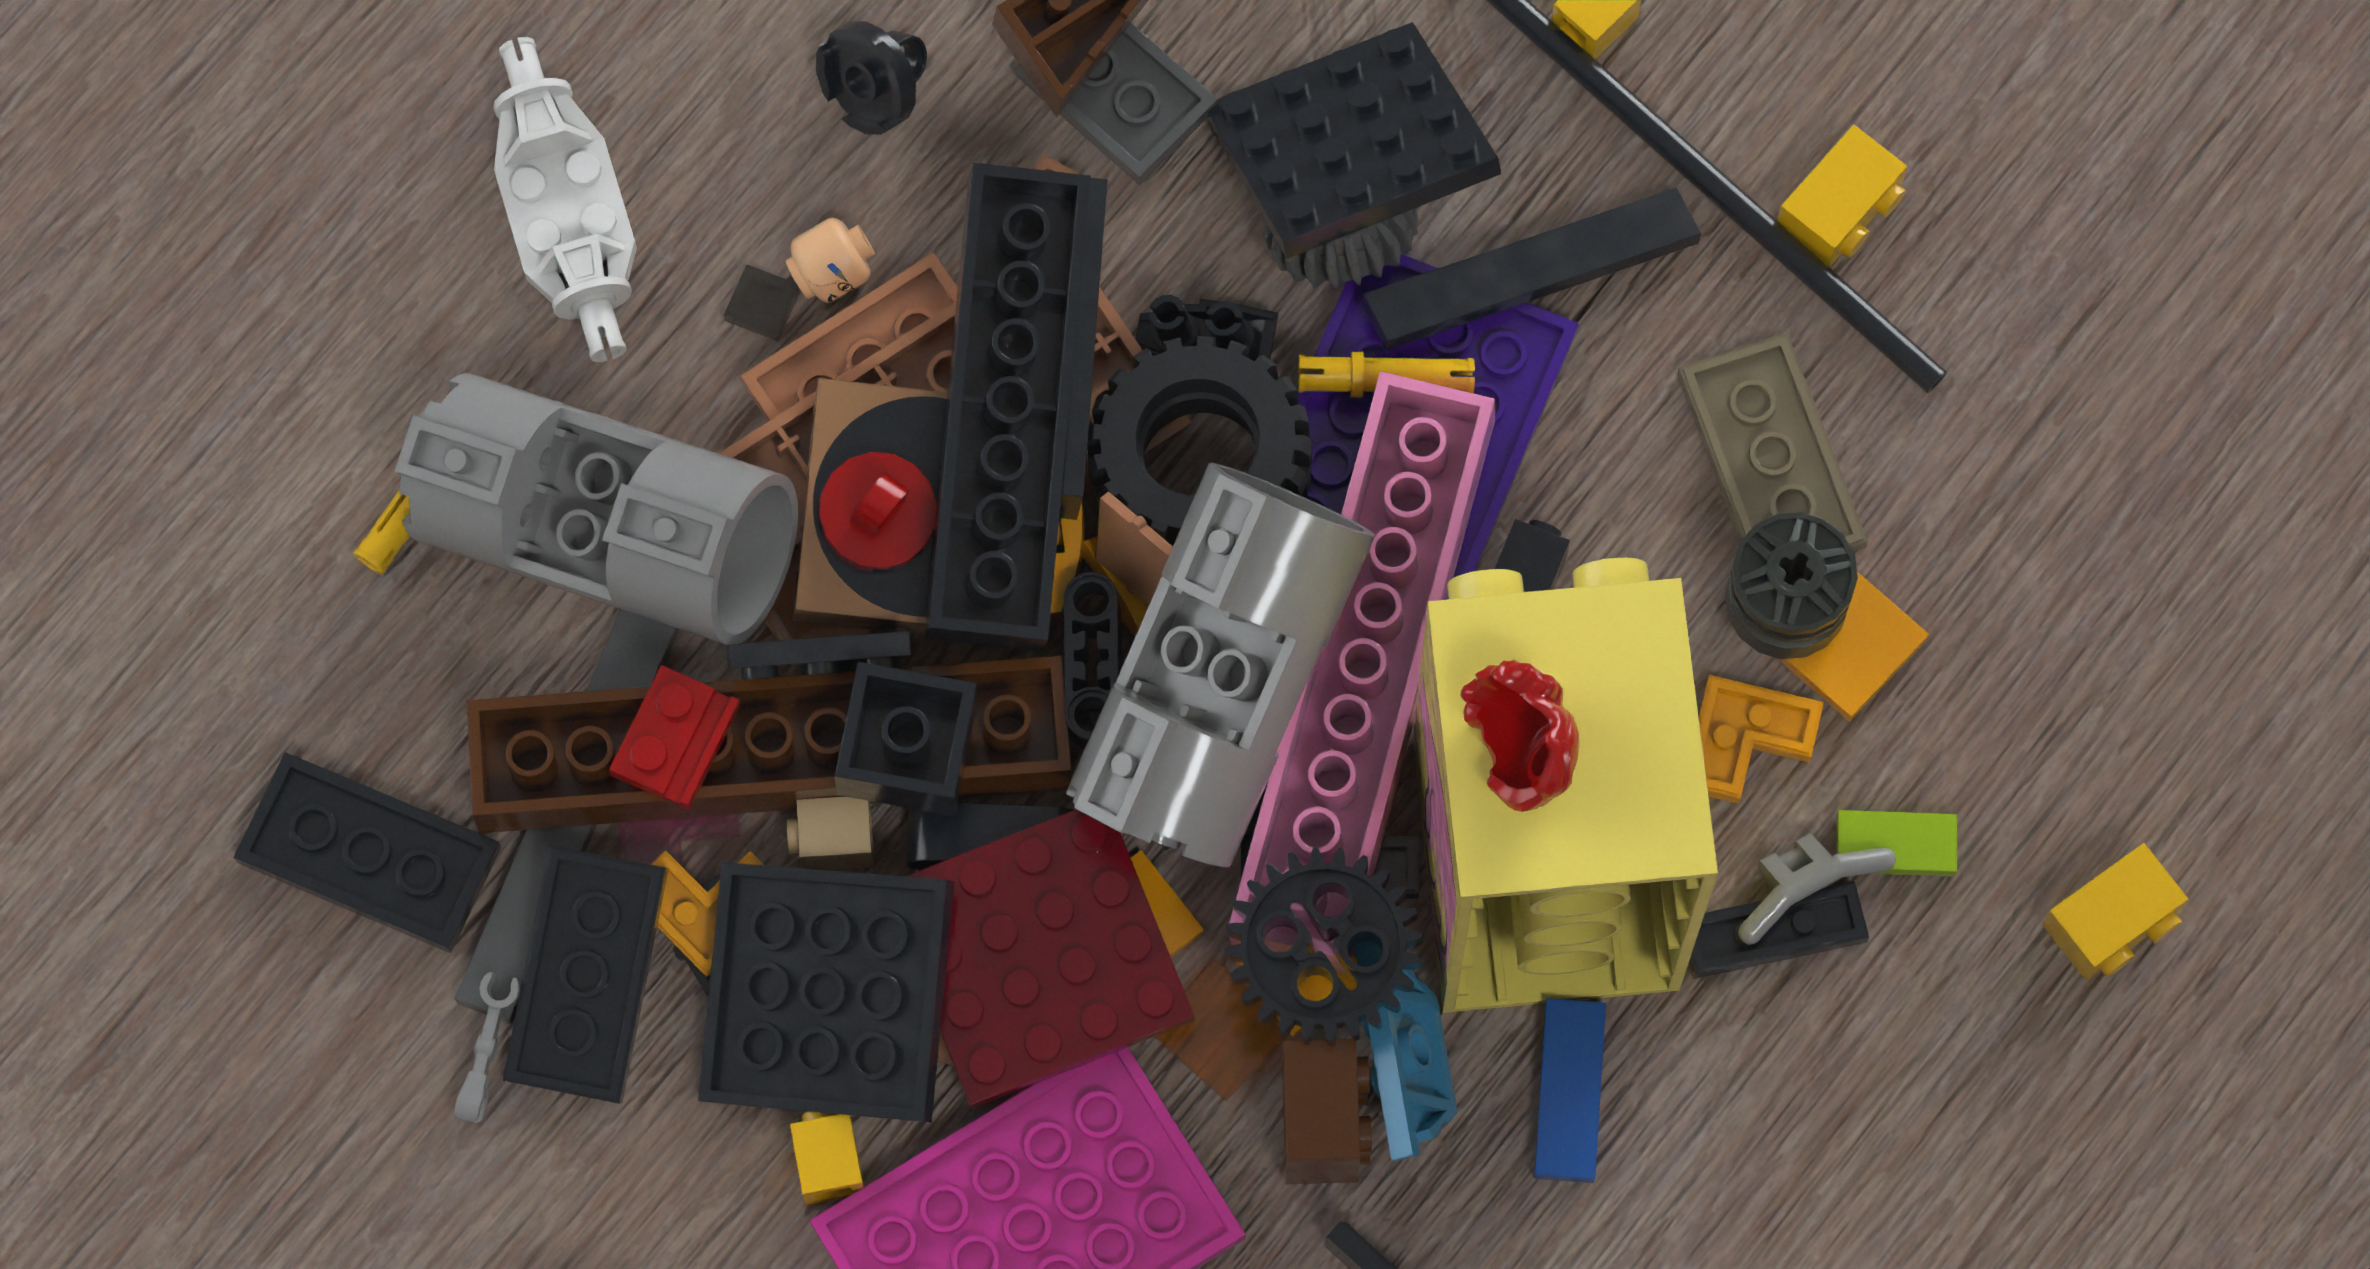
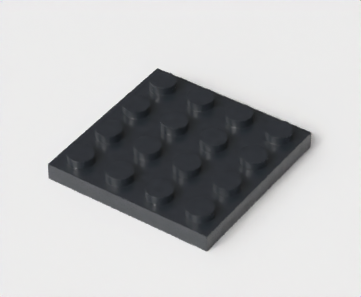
M1413 22L1348 48L1335 51L1330 55L1292 70L1284 71L1279 75L1241 90L1231 92L1218 98V104L1208 111V123L1287 259L1501 174L1498 156Z
M722 862L698 1101L932 1123L955 881Z

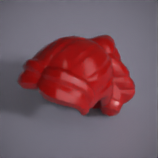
M1514 659L1511 661L1503 660L1499 665H1488L1483 670L1478 671L1475 674L1476 678L1461 689L1460 696L1466 702L1463 710L1464 720L1470 727L1481 729L1482 740L1491 754L1493 767L1489 771L1490 777L1487 780L1490 790L1515 811L1526 812L1547 805L1552 799L1567 791L1572 784L1573 772L1579 755V731L1574 717L1562 704L1563 688L1553 676L1543 674L1531 664L1519 663Z

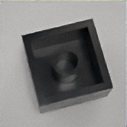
M858 662L835 772L837 795L955 816L977 707V683Z

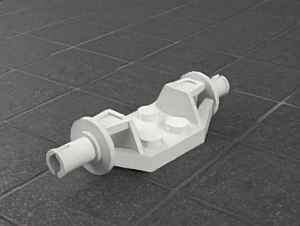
M520 37L517 39L523 55L522 61H519L512 40L507 41L499 48L511 88L501 93L494 101V112L499 118L494 172L527 281L552 303L556 316L568 320L580 319L588 344L590 359L594 362H605L608 360L602 344V338H607L613 359L623 355L627 349L622 340L613 309L624 304L631 297L632 289L628 280L637 250L636 242L604 137L572 100L573 92L566 80L544 78L534 39ZM603 260H607L608 277L604 275ZM559 273H563L569 285L567 289L565 288L559 276Z

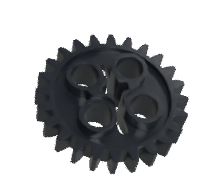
M1313 847L1310 864L1303 866L1293 852L1288 853L1289 871L1282 874L1275 866L1268 863L1266 871L1270 883L1266 887L1253 880L1247 882L1248 890L1255 899L1253 903L1235 900L1233 904L1235 912L1245 920L1244 923H1230L1226 925L1227 935L1241 941V944L1225 949L1226 960L1243 963L1242 966L1229 974L1231 982L1234 985L1250 983V986L1240 997L1242 1004L1249 1006L1261 1001L1263 1004L1257 1015L1258 1022L1263 1025L1277 1015L1280 1017L1279 1035L1283 1038L1297 1025L1301 1027L1303 1041L1306 1045L1310 1044L1316 1030H1324L1329 1045L1335 1046L1337 1031L1339 1028L1346 1027L1348 1033L1355 1041L1360 1040L1358 1022L1366 1019L1373 1027L1378 1030L1381 1029L1382 1021L1378 1010L1382 1006L1395 1013H1399L1401 1010V1005L1393 994L1395 989L1403 992H1413L1414 982L1403 973V970L1421 968V958L1407 952L1406 949L1422 944V933L1414 930H1404V928L1418 919L1416 908H1397L1406 897V889L1401 886L1386 892L1385 887L1390 878L1389 871L1384 868L1374 876H1368V857L1365 855L1361 856L1351 868L1346 866L1344 850L1342 848H1338L1331 863H1323L1318 847ZM1328 892H1336L1343 895L1349 903L1341 915L1325 917L1315 910L1317 900ZM1293 903H1300L1323 940L1328 942L1336 938L1333 942L1336 958L1357 983L1356 989L1348 990L1338 977L1335 968L1322 951L1315 952L1312 955L1314 946L1311 934L1290 909ZM1279 926L1292 928L1298 934L1296 944L1284 952H1276L1265 945L1267 934ZM1362 941H1372L1382 948L1383 954L1376 964L1362 967L1350 959L1351 949ZM1312 975L1327 977L1333 984L1331 993L1320 1001H1310L1299 993L1301 983Z

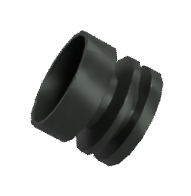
M1802 512L1776 514L1754 525L1739 543L1725 593L1728 618L1739 638L1758 653L1778 659L1804 658L1827 647L1842 629L1858 579L1855 554L1845 536L1826 520ZM1793 570H1796L1803 574L1802 579H1798L1794 586L1787 584L1784 581L1785 576L1788 577Z

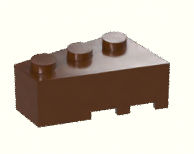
M1006 0L996 6L992 26L1052 112L1058 117L1149 0Z

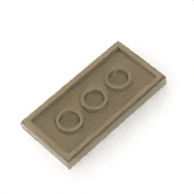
M1788 333L1678 368V378L1740 541H1742L1754 525L1776 514L1802 512L1822 518L1845 536L1853 552L1866 548L1868 540Z

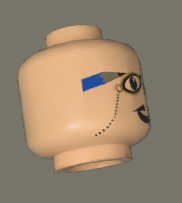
M829 218L795 237L791 242L792 257L785 261L796 284L808 300L816 296L822 302L832 303L864 285L870 279L871 273L867 259L875 255V252L859 225L848 229L841 220Z

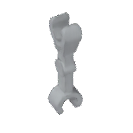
M494 972L487 973L480 983V996L489 1007L482 1034L478 1036L476 1041L473 1070L468 1072L458 1094L454 1110L457 1118L473 1123H480L485 1115L490 1076H487L490 1061L492 1062L496 1055L498 1047L497 1034L503 1010L511 1009L517 1005L522 985L518 978L513 977L509 996L503 1000H495L491 994V988L496 977Z

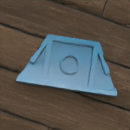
M1362 941L1354 946L1357 965L1359 966L1374 965L1382 957V948L1372 941ZM1403 970V973L1414 982L1413 992H1403L1395 989L1393 993L1401 1005L1399 1013L1392 1012L1382 1006L1378 1010L1382 1021V1028L1379 1030L1373 1027L1366 1019L1361 1021L1366 1036L1371 1040L1375 1064L1371 1070L1373 1088L1381 1099L1391 1161L1395 1162L1417 1156L1421 1152L1418 1144L1433 1139L1441 1131V1125L1448 1123L1458 1113L1438 999L1424 982L1417 979L1413 970Z

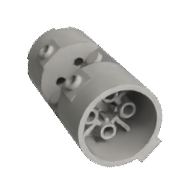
M470 373L460 374L449 380L451 392L441 404L430 401L421 417L412 416L394 472L401 474L399 494L410 497V514L402 520V523L408 535L414 540L725 645L739 644L748 639L758 629L771 610L788 572L798 526L797 495L793 483L787 476Z
M1209 463L1162 570V577L1117 681L1109 692L1066 794L1074 797V808L1121 833L1130 834L1148 843L1152 840L1174 849H1179L1182 845L1183 848L1180 854L1184 857L1210 865L1230 867L1279 757L1277 749L1319 653L1322 647H1326L1330 641L1375 538V534L1355 521L1277 485L1227 466Z

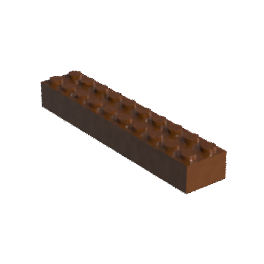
M1062 656L895 668L977 683V707L959 797L1068 789L1071 782V762L1068 727L1065 718ZM856 671L703 683L715 688L716 692L730 698L733 696L739 699L741 706L689 811L666 798L665 800L610 776L609 768L650 687L467 700L472 812L478 832L480 834L796 810V800L844 797L837 795L835 772ZM869 801L870 804L878 803V802Z

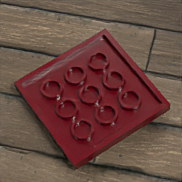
M1076 809L907 875L908 877L955 881L941 1034L971 1109L1195 1021V1016L1121 833Z

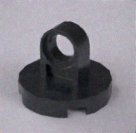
M850 21L831 32L828 40L819 45L816 52V74L826 100L829 102L836 98L840 106L848 113L842 120L848 126L864 134L882 135L908 119L916 104V82L922 76L927 63V50L921 38L893 30L885 32L883 29L866 21Z

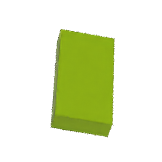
M1838 810L1836 815V854L1885 847L1894 852L1896 857L1895 865L1888 871L1870 874L1955 877L1957 873V814Z

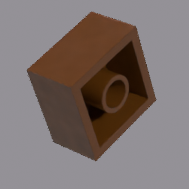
M1327 1039L1312 1040L1309 1045L1304 1044L1303 1040L1283 1041L1282 1086L1286 1185L1357 1183L1360 1165H1370V1153L1372 1152L1371 1117L1359 1116L1358 1107L1368 1105V1056L1357 1057L1356 1041L1354 1039H1336L1335 1046H1330Z

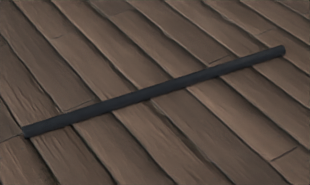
M1486 0L1926 393H1930L1942 381L1947 371L1529 0Z

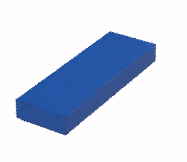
M1546 998L1534 1179L1584 1183L1595 1182L1606 1003Z

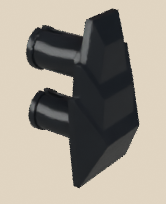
M1162 295L1151 303L1150 310L1153 312L1140 313L1135 340L1142 350L1149 349L1152 355L1165 352L1164 341L1180 338L1182 347L1197 346V336L1215 337L1216 347L1227 349L1229 343L1233 340L1248 346L1251 360L1255 361L1261 355H1265L1271 360L1279 316L1278 312L1235 304L1229 301H1214L1201 298L1199 304H1183L1176 296Z

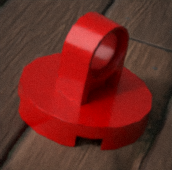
M869 452L849 458L831 473L820 495L819 521L825 542L839 559L860 570H886L908 564L924 550L935 528L937 502L929 480L915 464L895 454Z

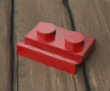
M661 665L609 768L610 776L665 800L666 798L689 811L741 706L740 700L733 696L731 698L716 692L715 688Z

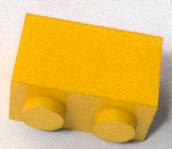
M1853 124L1781 205L1777 221L1828 267H1831L1841 254L1849 259L1858 251L1870 234V231L1865 227L1878 213L1885 218L1897 207L1906 193V190L1901 186L1908 166Z
M2143 843L2052 908L2043 921L2042 926L2085 981L2100 970L2108 978L2135 957L2131 948L2148 936L2155 944L2182 923L2178 914L2188 901V897L2146 844Z

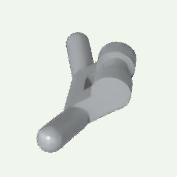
M1809 833L1794 841L1795 848L1781 856L1772 853L1758 861L1759 869L1772 891L1740 925L1738 930L1739 938L1746 944L1757 943L1791 905L1842 877L1890 870L1896 862L1894 852L1889 848L1883 847L1831 856L1815 836Z

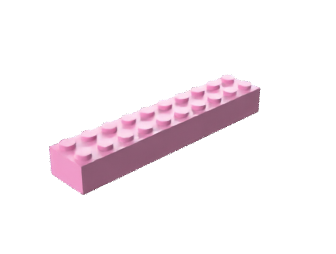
M1380 371L1341 515L1372 531L1375 534V538L1330 641L1326 647H1322L1277 749L1279 757L1267 783L1236 900L1253 903L1255 899L1248 890L1247 882L1253 880L1266 887L1270 883L1266 871L1268 863L1275 866L1283 874L1289 871L1288 853L1293 852L1303 866L1310 864L1313 847H1318L1323 863H1331L1338 848H1342L1344 850L1346 866L1351 868L1361 856L1365 855L1368 857L1367 875L1370 877L1374 875L1414 726L1428 601L1448 599L1447 583L1453 578L1495 423L1494 398ZM1328 892L1317 900L1315 910L1322 916L1336 917L1346 910L1349 902L1339 893ZM1293 903L1290 909L1311 934L1314 946L1312 955L1315 952L1322 951L1336 972L1347 974L1336 958L1333 943L1336 938L1328 942L1323 940L1300 903ZM1233 908L1229 924L1244 923L1245 919L1240 917ZM1279 926L1267 934L1265 945L1276 952H1284L1296 944L1298 934L1292 928ZM1229 936L1231 945L1241 944V941ZM1353 947V948L1351 949V951H1350V954H1349L1350 959H1351V957H1352L1354 947Z

